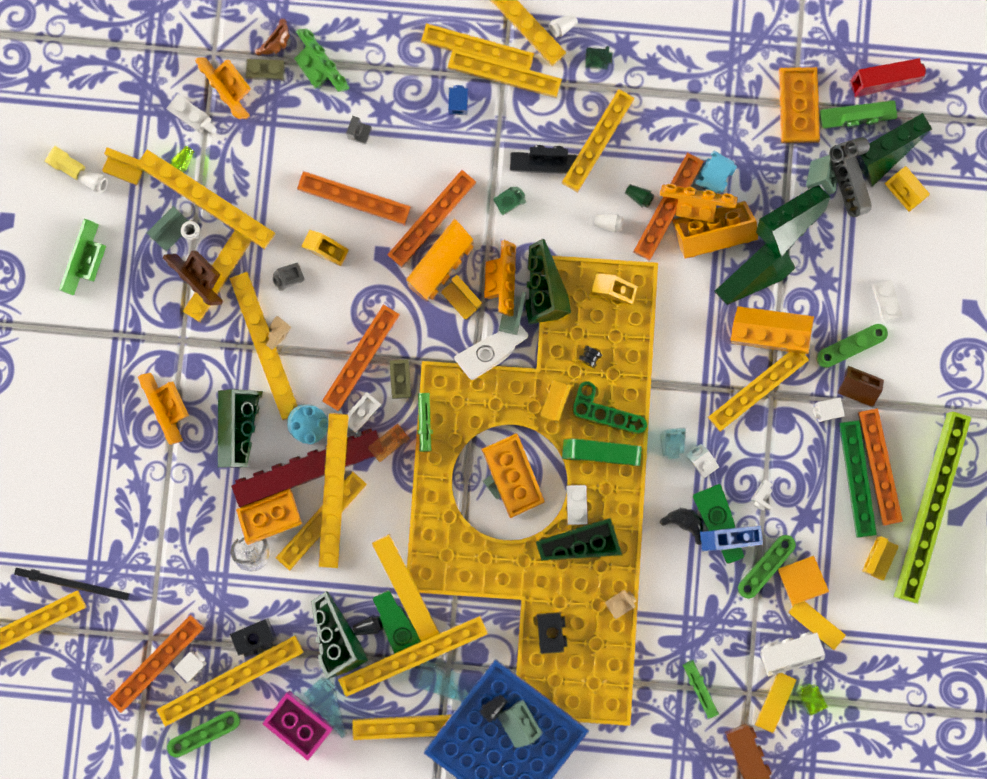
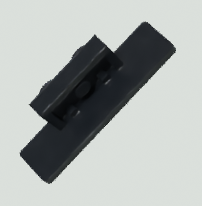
M535 145L530 147V153L511 152L510 171L567 174L578 155H568V149L563 146L545 148L543 145Z

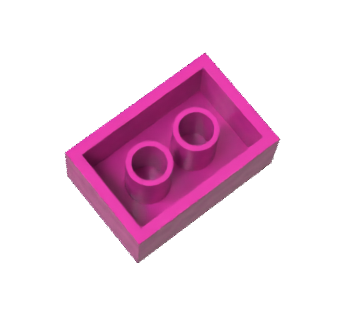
M290 690L262 723L307 761L335 728Z

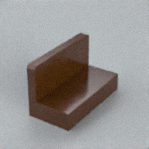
M848 366L845 371L844 380L838 389V394L873 407L883 391L884 379Z

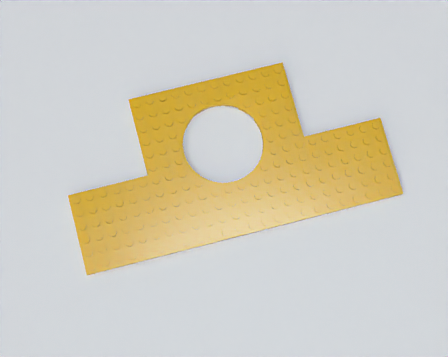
M552 256L567 291L571 313L558 320L539 323L536 369L495 366L476 379L471 380L457 363L422 361L420 393H430L431 430H433V434H431L432 451L419 452L420 441L419 435L416 434L407 569L419 593L521 600L516 675L578 722L630 726L658 263ZM596 273L614 275L638 286L633 304L608 299L593 293L592 288ZM586 345L602 354V357L597 360L595 368L589 367L578 359L585 352L584 348ZM553 380L566 385H572L558 423L540 417ZM588 381L595 385L596 393L593 403L644 417L647 422L646 429L640 434H633L575 417L573 405L580 384ZM589 386L582 387L583 395L589 396L592 394V389ZM583 404L576 407L579 414L583 415L587 412V408ZM600 409L596 410L595 417L602 420L605 418V412ZM419 414L417 421V430H419ZM615 415L614 422L617 425H622L624 418L621 415ZM628 417V423L625 427L628 428L629 424L635 425L636 430L642 427L639 420L632 423L629 422L631 418ZM516 425L532 429L547 438L557 449L561 458L564 439H583L642 446L640 466L562 459L567 474V486L586 485L587 524L568 525L566 491L564 503L555 519L542 531L524 539L501 540L489 537L476 530L465 520L459 511L452 489L454 466L463 448L481 432L497 426ZM611 518L622 556L541 561L536 541ZM623 590L627 593L631 592L636 599V602H634L636 607L615 619L605 602ZM561 612V616H565L566 628H562V634L567 637V647H564V652L540 654L537 613ZM550 627L547 630V636L550 638H554L558 634V630L555 627Z

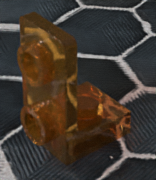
M397 423L371 444L368 449L379 462H382L401 445L406 444L411 439Z

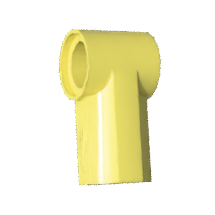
M57 146L53 147L44 161L75 180H78L79 173L86 168L80 162L69 157V154Z

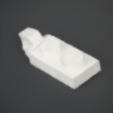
M179 94L175 96L167 107L169 112L197 132L202 133L203 130H206L213 135L217 130L214 125L209 123L212 119L206 113Z

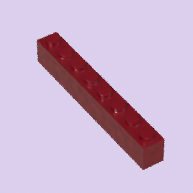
M372 428L362 431V435L354 438V435L347 437L345 468L385 453L376 430L372 431ZM327 445L325 446L326 449L320 452L318 449L308 452L307 457H294L289 460V464L282 465V463L271 466L272 470L264 472V470L253 473L254 477L250 479L243 477L235 480L236 484L231 485L239 508L325 476Z

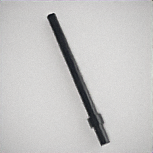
M16 567L14 575L29 578L30 581L37 582L39 580L128 601L130 593L43 574L35 569L30 571Z

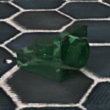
M606 46L605 49L586 48L585 68L607 69L608 63L612 64L613 52H609L610 46Z
M517 186L508 188L493 199L502 215H506L519 205L526 203L524 192Z

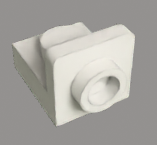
M767 480L761 482L751 498L755 502L754 506L762 511L772 508L771 505L763 501L772 492L771 486L773 484Z

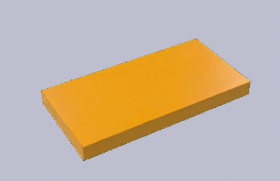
M818 67L779 68L781 143H819Z
M517 433L481 449L510 518L545 503Z

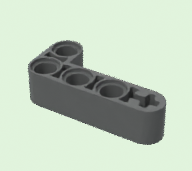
M864 137L835 145L829 151L847 213L851 217L867 214L872 208L857 156L867 153L870 148L868 140Z

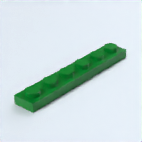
M859 420L839 423L856 538L877 535L860 422Z

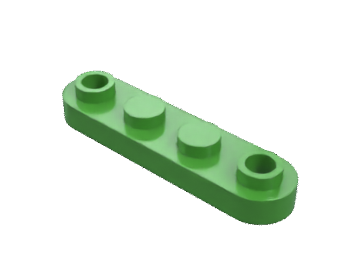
M874 324L820 350L817 353L816 361L819 366L829 368L885 341L888 336V330L882 324ZM876 330L881 331V336L876 335ZM825 354L830 356L829 361L824 359Z
M779 536L738 584V592L742 597L747 599L755 597L790 556L796 547L795 540L791 536ZM783 541L788 543L787 548L782 547ZM746 585H749L751 588L749 592L744 591Z
M227 711L171 739L167 745L169 755L175 758L181 757L235 730L240 725V716L235 711ZM229 717L234 719L233 724L228 723ZM176 743L181 745V750L175 748Z

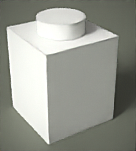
M841 397L814 404L813 414L815 419L818 418V422L845 416Z
M190 651L174 670L187 682H190L207 665L204 661L206 658L199 651Z

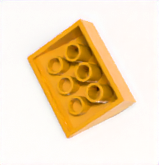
M455 218L406 279L409 289L426 302L436 297L439 292L437 290L441 284L445 285L451 277L449 275L453 269L457 270L463 262L461 258L465 254L468 256L474 248V240Z

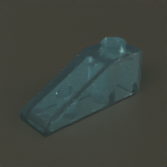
M685 428L670 429L660 433L663 456H668V459L680 458L679 454L684 453Z
M426 661V663L420 665L414 687L461 702L465 699L467 694L441 668H438L436 663Z
M322 677L304 693V696L339 736L343 738L347 732L337 694L333 689L335 685L330 679Z

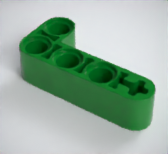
M588 381L580 384L573 405L575 417L633 434H640L646 429L647 422L644 417L593 403L596 393L595 385ZM589 386L592 389V394L589 396L583 395L582 387ZM580 404L585 405L587 408V412L583 415L579 414L576 410V407ZM596 410H603L605 418L602 420L595 417ZM615 415H621L624 418L622 425H617L614 422ZM628 417L631 418L629 422L635 423L637 420H639L640 425H642V427H640L638 430H636L635 425L629 424L628 428L625 427L628 423Z
M564 439L562 459L640 466L642 446L583 439Z

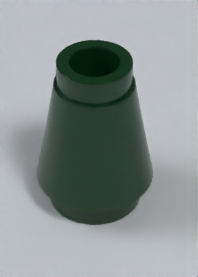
M632 184L625 191V194L638 205L646 208L650 206L655 196L651 193V190Z

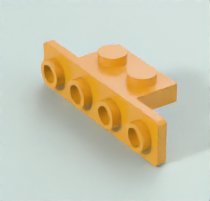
M206 57L196 58L195 62L198 65V69L209 79V84L217 90L221 100L229 106L232 115L238 119H247L250 115L239 101L251 88L231 61L225 60L215 70Z
M663 184L660 190V196L678 199L676 216L714 222L717 205L736 208L738 197L729 193L718 194L711 190L700 191L693 187H677L674 184Z
M502 240L500 258L486 261L484 298L494 299L499 297V313L511 317L514 315L516 245L507 240Z
M152 373L139 375L140 385L164 432L165 439L169 445L182 442L183 439L176 423L188 417L189 414L174 382H168L158 388Z

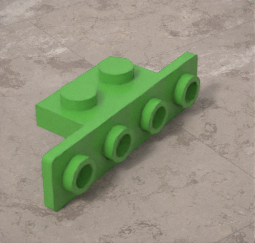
M298 29L296 33L306 47L294 59L314 88H320L329 79L338 92L347 91L349 86L346 79L337 71L335 63L327 57L325 49L315 40L314 34L308 29Z
M894 100L823 109L820 111L823 129L843 126L856 127L859 124L865 123L873 125L880 121L895 120L898 117Z
M83 219L59 287L60 291L74 295L80 278L94 282L106 249L105 245L93 242L98 229L97 223Z

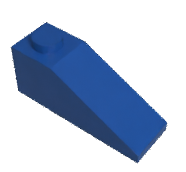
M761 525L700 532L702 551L763 545Z

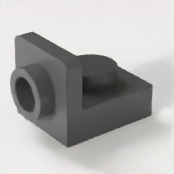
M352 116L346 134L348 139L366 144L372 128L361 123L360 118Z
M298 262L278 268L273 273L272 278L274 285L278 287L279 291H283L286 287L305 280Z

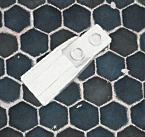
M519 325L517 335L498 332L454 357V360L471 380H474L504 361L514 351L515 346L528 338V333L521 325Z

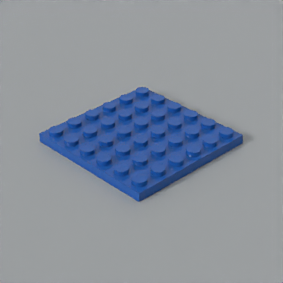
M495 659L424 750V754L457 779H553L588 734L589 729ZM499 694L508 701L502 711L508 710L516 702L523 700L541 730L542 735L532 744L516 748L499 718L497 717L495 721L493 720L489 723L479 712L482 709L481 706Z

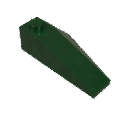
M765 244L714 292L726 305H729L781 282L796 267L787 251L780 258Z

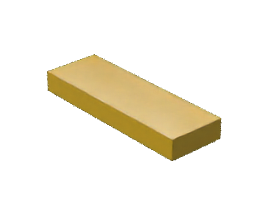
M805 601L792 606L788 611L792 617L813 634L817 633L819 639L832 650H835L846 636Z
M783 673L776 674L755 722L756 726L774 733L797 681L796 679Z

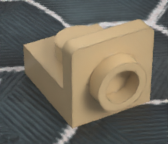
M279 316L273 319L269 327L271 332L268 337L270 339L266 345L271 350L274 349L286 338L291 329V326Z
M623 590L606 601L605 604L614 618L617 619L636 607L634 604L636 599L631 592L627 593Z

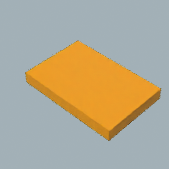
M290 488L236 509L247 545L302 524Z

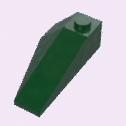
M541 239L529 246L528 270L530 271V281L527 282L526 287L529 288V299H526L525 303L528 324L558 320L571 313L569 297L545 239Z
M326 591L311 601L313 619L318 635L316 643L319 644L320 651L318 659L326 679L353 671L367 662L368 659L361 643L329 592Z

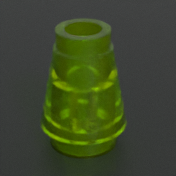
M184 146L170 161L171 165L181 172H186L194 151L190 147Z

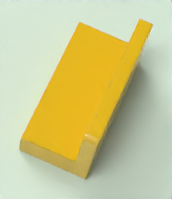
M107 147L104 152L107 160L102 171L131 184L138 185L143 170L136 165L139 159Z
M907 166L884 183L908 212L930 195Z
M458 275L454 276L451 279V283L441 291V294L465 320L482 306V302Z
M553 380L540 417L558 423L572 385H566Z
M877 536L862 572L883 581L898 550V545L889 542V539Z

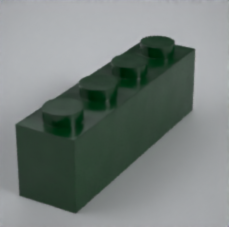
M923 113L869 143V151L857 156L860 169L871 187L932 130Z
M819 185L812 187L760 218L756 233L782 258L785 252L795 244L796 240L806 232L810 225H813L826 211L830 196Z
M238 389L218 391V468H241L248 466L252 447L251 436L252 433H255L256 425H254L256 414L259 413L260 407L258 402L259 398H262L263 391Z
M611 518L535 542L541 561L622 556Z

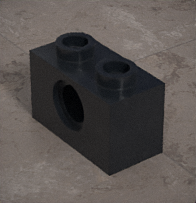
M561 612L537 613L540 654L564 652V647H567V637L562 634V628H566L565 616H561ZM550 627H555L558 630V634L554 638L547 636V630Z
M269 618L230 634L238 656L244 654V657L256 653L254 649L262 647L264 650L273 646V641L277 640ZM252 633L257 634L259 637L257 644L250 642V635Z

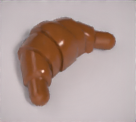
M280 19L275 31L260 48L255 50L257 56L277 54L287 47L290 35L286 19Z

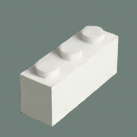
M808 632L802 634L801 638L798 639L788 638L783 640L781 644L774 645L772 643L765 645L761 649L760 656L767 675L772 676L824 660L825 652L818 634Z

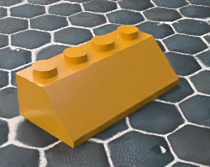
M746 201L738 202L736 208L724 206L716 208L714 222L685 217L672 220L678 244L685 259L758 240V234L756 233L757 221Z
M737 306L730 341L735 345L809 354L814 316Z

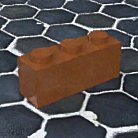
M745 723L725 731L724 733L743 779H770L769 776L772 775L769 765L763 762L762 757H764L761 746L756 745L754 739L757 738L754 728L749 727Z

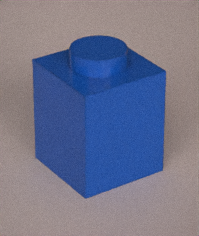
M454 85L453 88L449 87V115H468V88H464L462 85Z

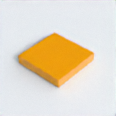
M814 556L777 570L792 606L829 593Z

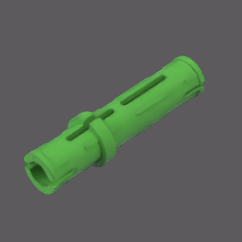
M419 393V430H417L420 441L419 452L432 451L431 434H433L430 422V393Z
M694 660L684 663L682 666L690 679L689 684L693 686L707 718L710 719L717 716L719 712L703 682L704 677L700 675Z

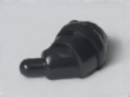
M680 507L660 520L662 526L669 523L676 524L681 529L692 533V536H695V543L701 545L700 532H703L702 518L694 510Z

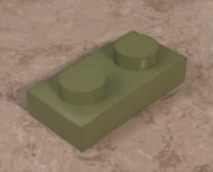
M246 60V79L284 81V60Z
M409 359L389 360L392 399L411 398Z

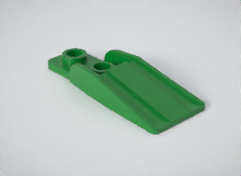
M721 484L693 494L694 502L708 531L736 528ZM741 547L721 550L727 564L744 558Z
M390 590L373 597V602L380 613L383 628L394 653L421 642L412 622L401 606L397 605Z

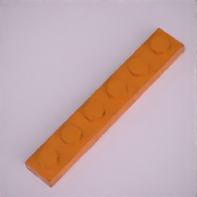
M687 152L670 184L683 188L690 187L704 161ZM663 196L633 253L648 261L651 260L676 214L678 199Z
M461 170L387 256L402 268L473 188L476 181Z
M305 171L302 172L297 186L299 191L402 225L406 224L411 206Z
M383 304L322 402L338 412L340 411L400 314Z
M878 408L858 412L882 526L903 522Z
M189 615L107 700L122 713L205 628L192 615Z

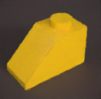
M312 230L308 231L301 246L338 266H342L349 249L326 235Z
M596 273L592 292L608 299L633 304L638 286L614 275Z

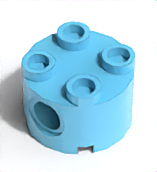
M714 150L710 154L712 158H708L703 165L695 184L719 194L725 190L728 184L725 181L727 177L733 175L737 166L734 164V161Z
M298 405L288 416V431L295 439L302 443L314 444L319 442L328 431L327 416L314 405Z

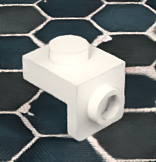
M702 444L691 449L686 455L703 478H706L719 468L709 450Z

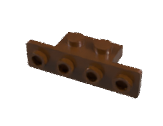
M197 250L191 251L185 262L177 254H164L163 259L167 262L168 266L174 269L179 274V277L191 286V289L207 305H222L223 300L212 290L221 274Z

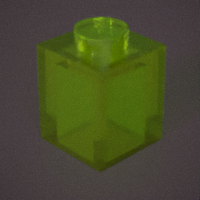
M808 683L800 687L801 691L797 692V695L808 715L812 716L828 708L817 685Z

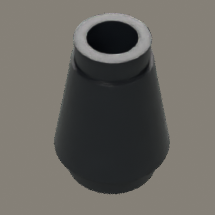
M372 615L353 625V631L356 636L379 634V631L383 630L379 615Z
M499 694L481 706L482 709L479 712L491 723L497 719L508 701Z

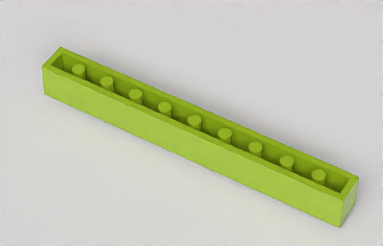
M957 412L946 414L894 598L918 604L972 418L970 416Z

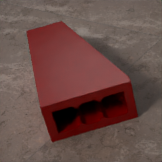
M920 58L859 69L850 81L855 98L919 82L925 77L926 68L921 63Z

